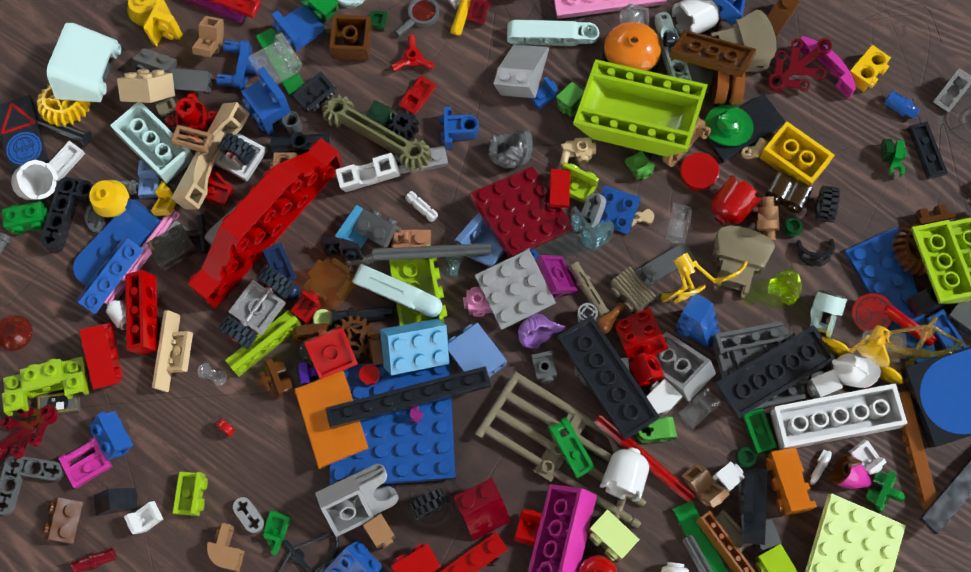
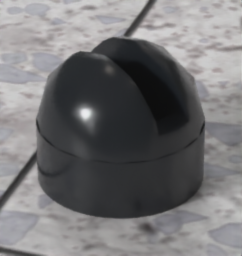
M665 32L663 35V46L673 47L677 42L675 38H678V36L674 32Z

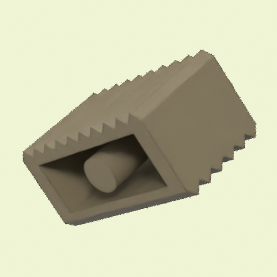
M630 266L611 281L610 289L617 298L621 297L625 308L629 312L638 313L655 300L656 295Z

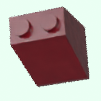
M492 477L453 497L473 541L511 522L503 499Z

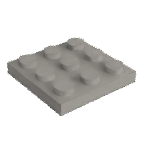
M530 249L475 275L501 330L556 304Z

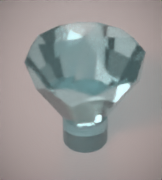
M445 257V262L450 269V276H458V269L463 262V257Z

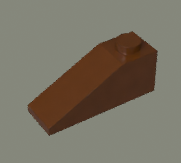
M778 0L767 17L771 22L776 39L795 14L799 5L798 0Z

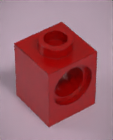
M641 353L635 357L634 361L629 363L633 376L639 386H651L665 377L656 355Z

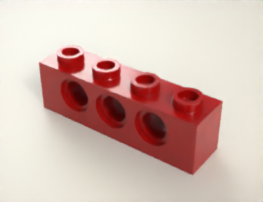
M143 270L125 274L127 351L139 355L158 352L156 276Z

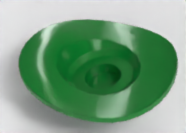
M717 106L705 118V126L711 129L708 137L721 145H742L753 134L754 128L750 116L736 106Z

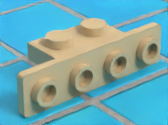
M165 310L163 315L152 383L153 389L162 392H169L172 373L187 372L193 337L192 332H178L180 315L170 310Z

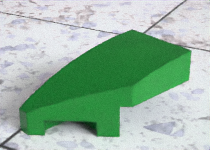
M270 510L263 536L267 539L272 555L276 556L292 516L275 510Z

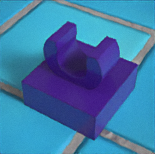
M306 362L298 364L302 386L311 383V379L319 378L315 367L309 368Z

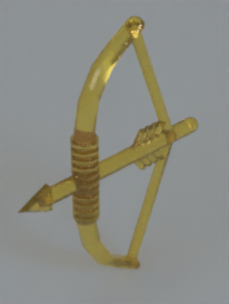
M933 316L928 325L883 331L886 345L892 351L910 356L908 362H905V368L914 365L913 362L916 357H940L952 353L964 345V341L958 340L935 327L934 325L938 319L937 316ZM921 329L919 333L921 339L915 348L895 346L888 338L890 334ZM935 330L957 342L950 348L940 351L921 349L926 339L932 337Z

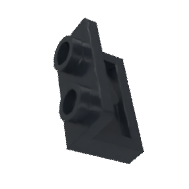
M320 71L297 90L292 97L306 113L310 110L314 112L321 106L320 101L324 98L329 100L331 96L336 94L333 90L337 86L332 85Z

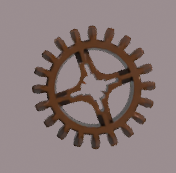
M919 223L909 224L898 230L899 232L894 235V240L891 243L894 247L891 252L896 254L893 259H898L899 261L897 266L902 265L904 267L903 271L909 270L910 275L916 274L917 277L928 275L915 239L909 240V238H914L911 228L920 226Z

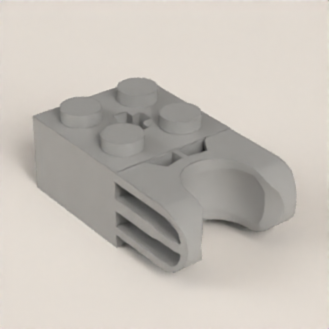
M372 465L315 493L320 508L336 537L372 520L374 515L397 503L398 494L394 488L386 486L376 489L387 479V472L383 465Z

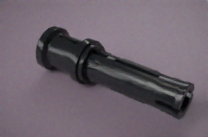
M392 306L354 310V308L350 307L348 310L341 311L332 309L333 327L335 324H341L340 318L347 320V315H351L353 319L355 315H358L360 320L366 318L367 321L393 319Z

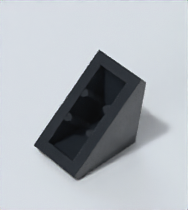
M110 488L95 494V515L101 516L138 509L136 488Z

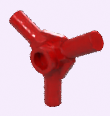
M409 35L408 49H406L400 61L391 65L392 70L396 72L404 66L419 65L433 70L435 63L423 58L421 52L416 48L415 35Z

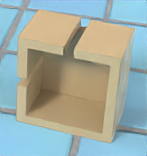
M149 69L137 70V73L129 72L125 73L124 77L117 78L120 101L152 103L175 96L173 74L164 73V70L149 72Z

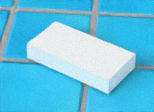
M70 141L48 163L55 170L58 181L64 178L85 154L83 150Z

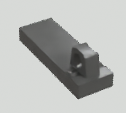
M685 242L639 268L635 273L650 287L678 270L673 261L674 259L685 253L689 254L692 261L695 257Z

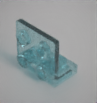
M576 206L572 208L571 222L569 224L574 227L572 230L575 233L578 232L582 237L581 241L586 248L589 247L593 252L612 240L614 224L611 220L606 223L601 222L597 224L593 230Z

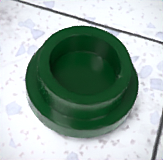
M789 218L783 224L784 233L790 237L799 236L803 230V225L797 218Z

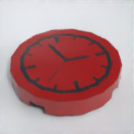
M869 293L861 296L852 308L854 323L860 330L867 333H872L877 325L887 329L891 325L892 320L883 314V310L891 302L880 294Z

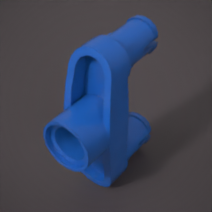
M225 40L223 45L224 52L240 54L236 74H218L217 85L230 86L234 89L242 90L247 83L249 74L258 75L257 70L260 69V59L252 57L250 41Z

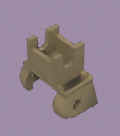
M755 10L740 19H736L733 28L713 32L710 36L756 49V55L745 72L765 71L768 69L770 61L776 53V37L768 17L761 10Z
M739 226L722 227L717 232L713 245L712 261L715 262L716 267H719L716 278L729 276L736 272L745 260L747 265L738 276L725 282L714 284L713 291H717L720 286L740 291V299H744L745 295L749 292L752 277L754 278L756 274L760 275L775 249L774 242L762 233Z

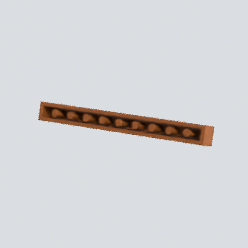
M906 391L899 393L907 424L901 427L900 430L903 433L902 440L906 445L905 451L909 456V466L912 468V478L916 483L915 490L919 495V505L922 507L923 515L937 498L910 392Z
M708 511L696 520V523L733 572H755L711 511Z

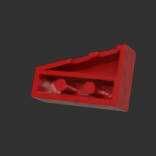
M113 323L80 329L79 332L93 389L121 383L123 371L119 365V354Z

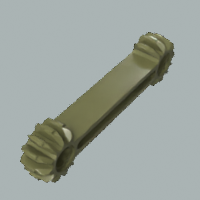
M340 95L337 98L331 96V101L325 100V106H322L323 117L330 126L335 124L338 128L340 124H344L399 156L400 164L404 165L406 170L412 168V171L415 172L416 168H419L422 171L423 166H428L432 156L430 147L425 145L423 140L418 142L415 138L414 142H410L357 112L347 96L344 98Z

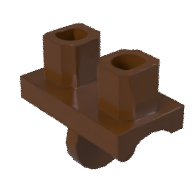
M945 204L937 205L933 208L934 216L929 215L927 208L919 209L915 212L917 221L915 224L919 223L920 225L945 220L950 221V219L955 218L954 211L949 212Z
M272 359L266 360V365L263 367L265 372L259 373L261 379L256 384L258 388L264 387L266 392H270L272 389L277 400L282 398L284 393L292 390L293 384L290 378L280 380L278 376L286 372L284 361L273 362Z

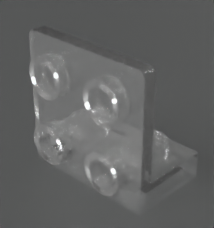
M282 32L275 35L273 44L257 51L248 58L257 73V70L264 66L276 84L296 75L301 71L302 67L301 61Z

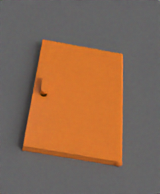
M344 371L295 389L318 469L369 449L360 422L330 429L325 408L353 401Z

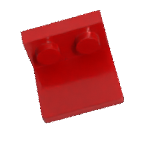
M651 308L644 309L614 323L630 362L634 361L635 357L641 353L656 355L669 349Z

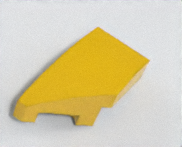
M161 181L155 191L158 200L151 210L155 217L171 215L176 204L171 199L173 193L165 182Z

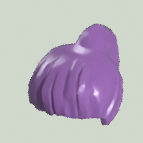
M535 313L525 318L518 329L519 342L524 347L537 349L552 334L563 331L565 326L548 320L542 314Z

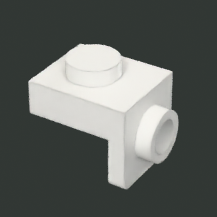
M865 439L849 451V454L862 461V465L868 474L878 473L887 462L884 458L879 457L869 441Z
M155 501L148 502L135 513L124 516L132 534L147 532L163 520Z

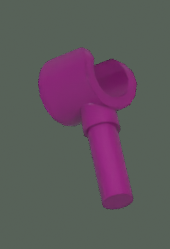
M419 406L413 407L410 411V419L416 423H419L423 416V412L418 410Z

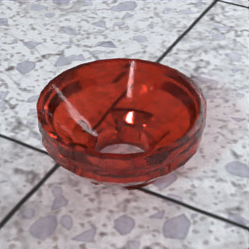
M10 315L0 321L1 347L6 350L17 351L29 344L33 336V327L26 318L20 315ZM8 325L15 326V331L11 335L5 334V328Z

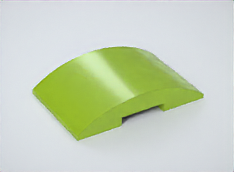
M971 218L952 222L945 220L912 227L911 231L938 303L951 304L971 301Z

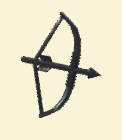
M332 531L295 547L288 540H284L283 543L289 552L277 572H281L288 558L294 564L300 563L306 572H324L337 555L339 536H335V545L331 555L313 571L304 561L305 554L300 548L334 535V532Z

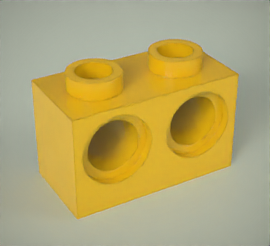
M872 45L850 71L855 86L862 92H865L868 87L872 89L879 80L876 77L879 74L883 76L890 67L887 64L891 57Z

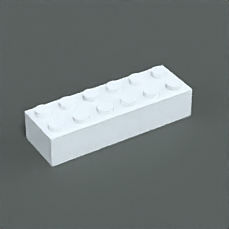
M896 383L775 406L770 411L779 450L794 447L801 448L899 429L907 424Z

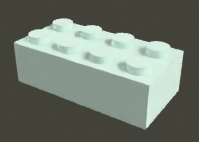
M137 102L110 125L115 133L166 184L187 167L194 157L190 149L171 144L170 141L173 133L142 102Z

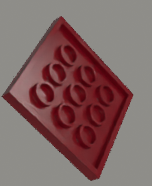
M533 166L475 190L468 196L509 258L528 249H535L573 231L575 228L562 208L549 207V189Z

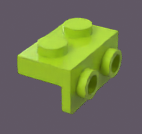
M564 162L562 170H570V197L585 204L587 197L595 192L599 178L592 172H585L579 169L575 164Z
M179 472L173 514L200 516V511H203L205 503L204 499H202L203 490L207 489L208 479L205 478L206 475L204 473Z

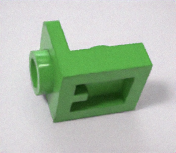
M643 151L625 159V163L636 181L641 178L647 179L653 174L655 165L653 162L650 163Z

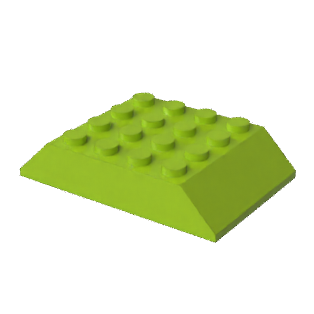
M595 59L573 125L594 140L669 157L688 152L708 84Z

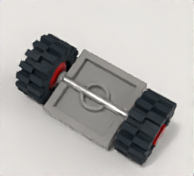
M265 265L256 277L266 288L252 280L229 310V313L241 322L239 323L227 315L218 327L230 339L246 349H249L257 338V335L246 327L249 326L260 335H263L286 304L273 292L286 299L295 287L291 281L268 265Z

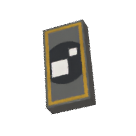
M80 392L73 394L72 399H68L64 393L37 396V409L51 404L57 408L59 415L81 412Z

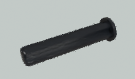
M41 115L37 119L39 126L80 141L84 146H87L92 139L90 131L85 132L69 125L65 127L62 123L58 127L55 124L50 125Z

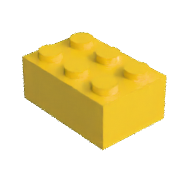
M786 121L764 148L760 159L778 172L784 173L795 181L802 182L811 187L835 155Z

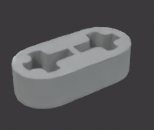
M592 193L587 197L579 219L582 228L593 230L598 226L606 206V199L603 195Z
M245 497L236 499L233 504V511L246 530L253 534L262 532L265 527V521L253 503ZM240 503H248L246 509L249 513L247 515L242 510L239 511L241 508ZM251 516L256 521L260 520L257 529L254 527L250 528L252 522L249 518Z

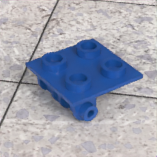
M604 185L601 195L606 199V206L599 225L629 234L641 197Z

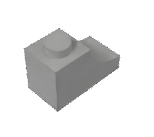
M959 68L933 102L947 112H950L970 87L971 75Z

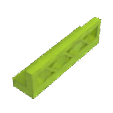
M287 310L269 325L263 335L257 334V338L249 349L242 346L225 361L238 376H241L291 336L294 327L302 325L295 315L293 316Z

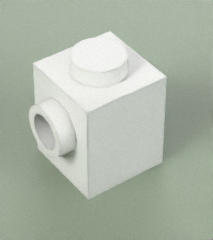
M834 370L824 374L822 371L811 375L812 379L807 382V391L814 399L833 395L843 388Z

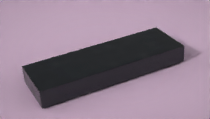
M928 121L910 125L907 129L927 180L945 176L948 172Z

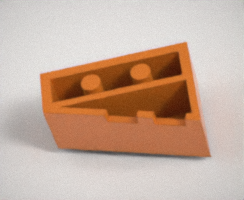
M796 447L770 452L767 455L768 458H766V466L772 473L771 486L773 491L777 493L776 505L778 511L782 512V516L808 512L817 507L815 501H810L807 490H810L809 483L804 482L802 474L804 469Z

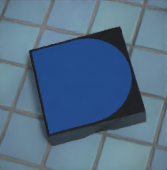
M971 346L900 369L906 388L910 392L911 399L917 408L919 422L929 448L938 447L971 436Z

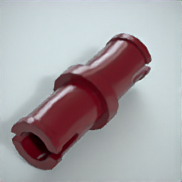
M111 547L98 553H89L87 557L71 561L72 571L82 572L91 568L97 569L99 565L117 560L116 552Z

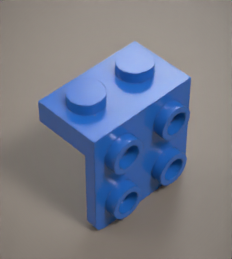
M303 5L285 17L278 10L271 14L274 20L272 24L276 31L281 32L286 43L289 46L292 45L296 51L325 32L323 24L308 7L306 8Z
M358 540L347 546L324 572L386 571L381 563L371 555L368 548Z

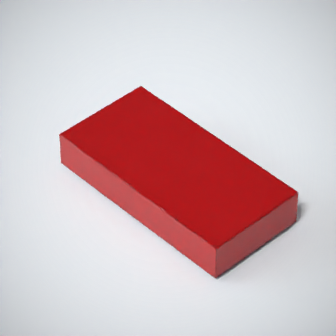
M551 169L549 207L568 209L570 202V170Z

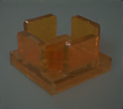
M327 257L324 262L320 259L308 272L309 280L303 287L308 292H314L319 296L320 301L331 309L336 310L356 286V284L352 283L355 275L336 258L333 257L331 259Z

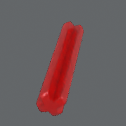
M887 305L883 310L884 315L926 346H932L936 341L934 335L893 305Z

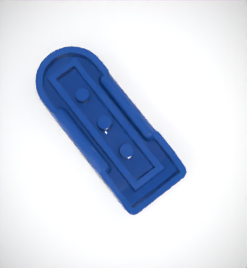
M128 200L125 207L126 210L121 215L114 217L77 256L73 265L76 278L87 286L124 236L140 246L146 242L160 223V219L155 217L152 212L137 200Z

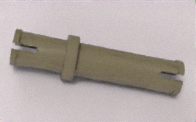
M575 262L570 265L568 270H570L577 282V287L581 288L589 303L597 308L598 318L610 312L590 282V276L585 274L580 263Z

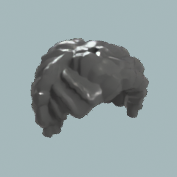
M521 129L511 134L504 133L503 136L498 135V137L493 134L488 149L490 159L496 165L504 168H515L516 166L525 165L530 161L529 159L533 151L530 130Z

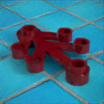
M821 38L817 42V48L799 60V53L803 47V42L801 39H794L791 42L792 54L789 69L783 72V64L787 60V53L784 50L778 51L775 55L777 60L775 73L769 76L767 81L768 87L775 92L782 91L785 87L799 88L800 91L806 92L810 89V82L807 79L796 81L789 78L793 75H802L823 80L826 77V70L824 68L804 67L821 54L826 55L832 50L831 40ZM795 42H799L801 44L798 48L794 47L793 45ZM827 45L828 49L822 50L821 46ZM784 54L785 58L779 59L778 55ZM823 71L824 75L819 77L816 73ZM780 80L781 83L780 85H774V81ZM805 82L808 84V87L802 88L801 84Z
M49 404L41 409L29 407V411L26 412L22 409L17 410V414L22 418L36 417L31 422L18 421L5 416L1 420L0 426L6 430H19L0 443V460L6 457L8 447L19 439L18 445L13 446L10 450V455L16 459L24 456L27 443L33 447L39 446L47 425L53 424L58 419L59 413L57 408Z

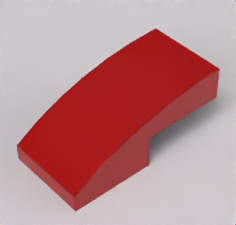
M420 75L412 89H408L399 106L416 115L430 98L437 85Z

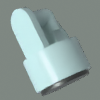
M823 289L817 290L811 309L810 327L814 325L818 331L826 333V337L830 338L837 315H843L847 301L846 296ZM823 312L832 314L829 325L821 323Z

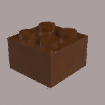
M333 14L329 46L332 59L369 60L373 28L370 16Z

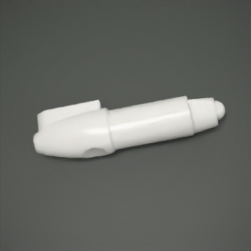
M823 450L817 460L818 464L810 476V485H815L831 460V451Z

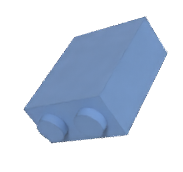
M478 323L474 326L472 324L467 326L463 330V334L448 340L449 356L461 372L486 366L490 378L507 365L505 357Z

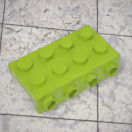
M437 258L389 260L393 278L431 294L439 300L444 298L442 286L438 287L437 280L441 279L439 267L434 268L433 261H437ZM396 303L400 326L439 319L444 323V317H447L445 305H442V310L437 316L428 317Z

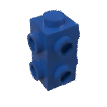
M115 411L97 414L89 427L100 446L101 452L107 461L125 456L133 444L122 425L121 419L118 418Z

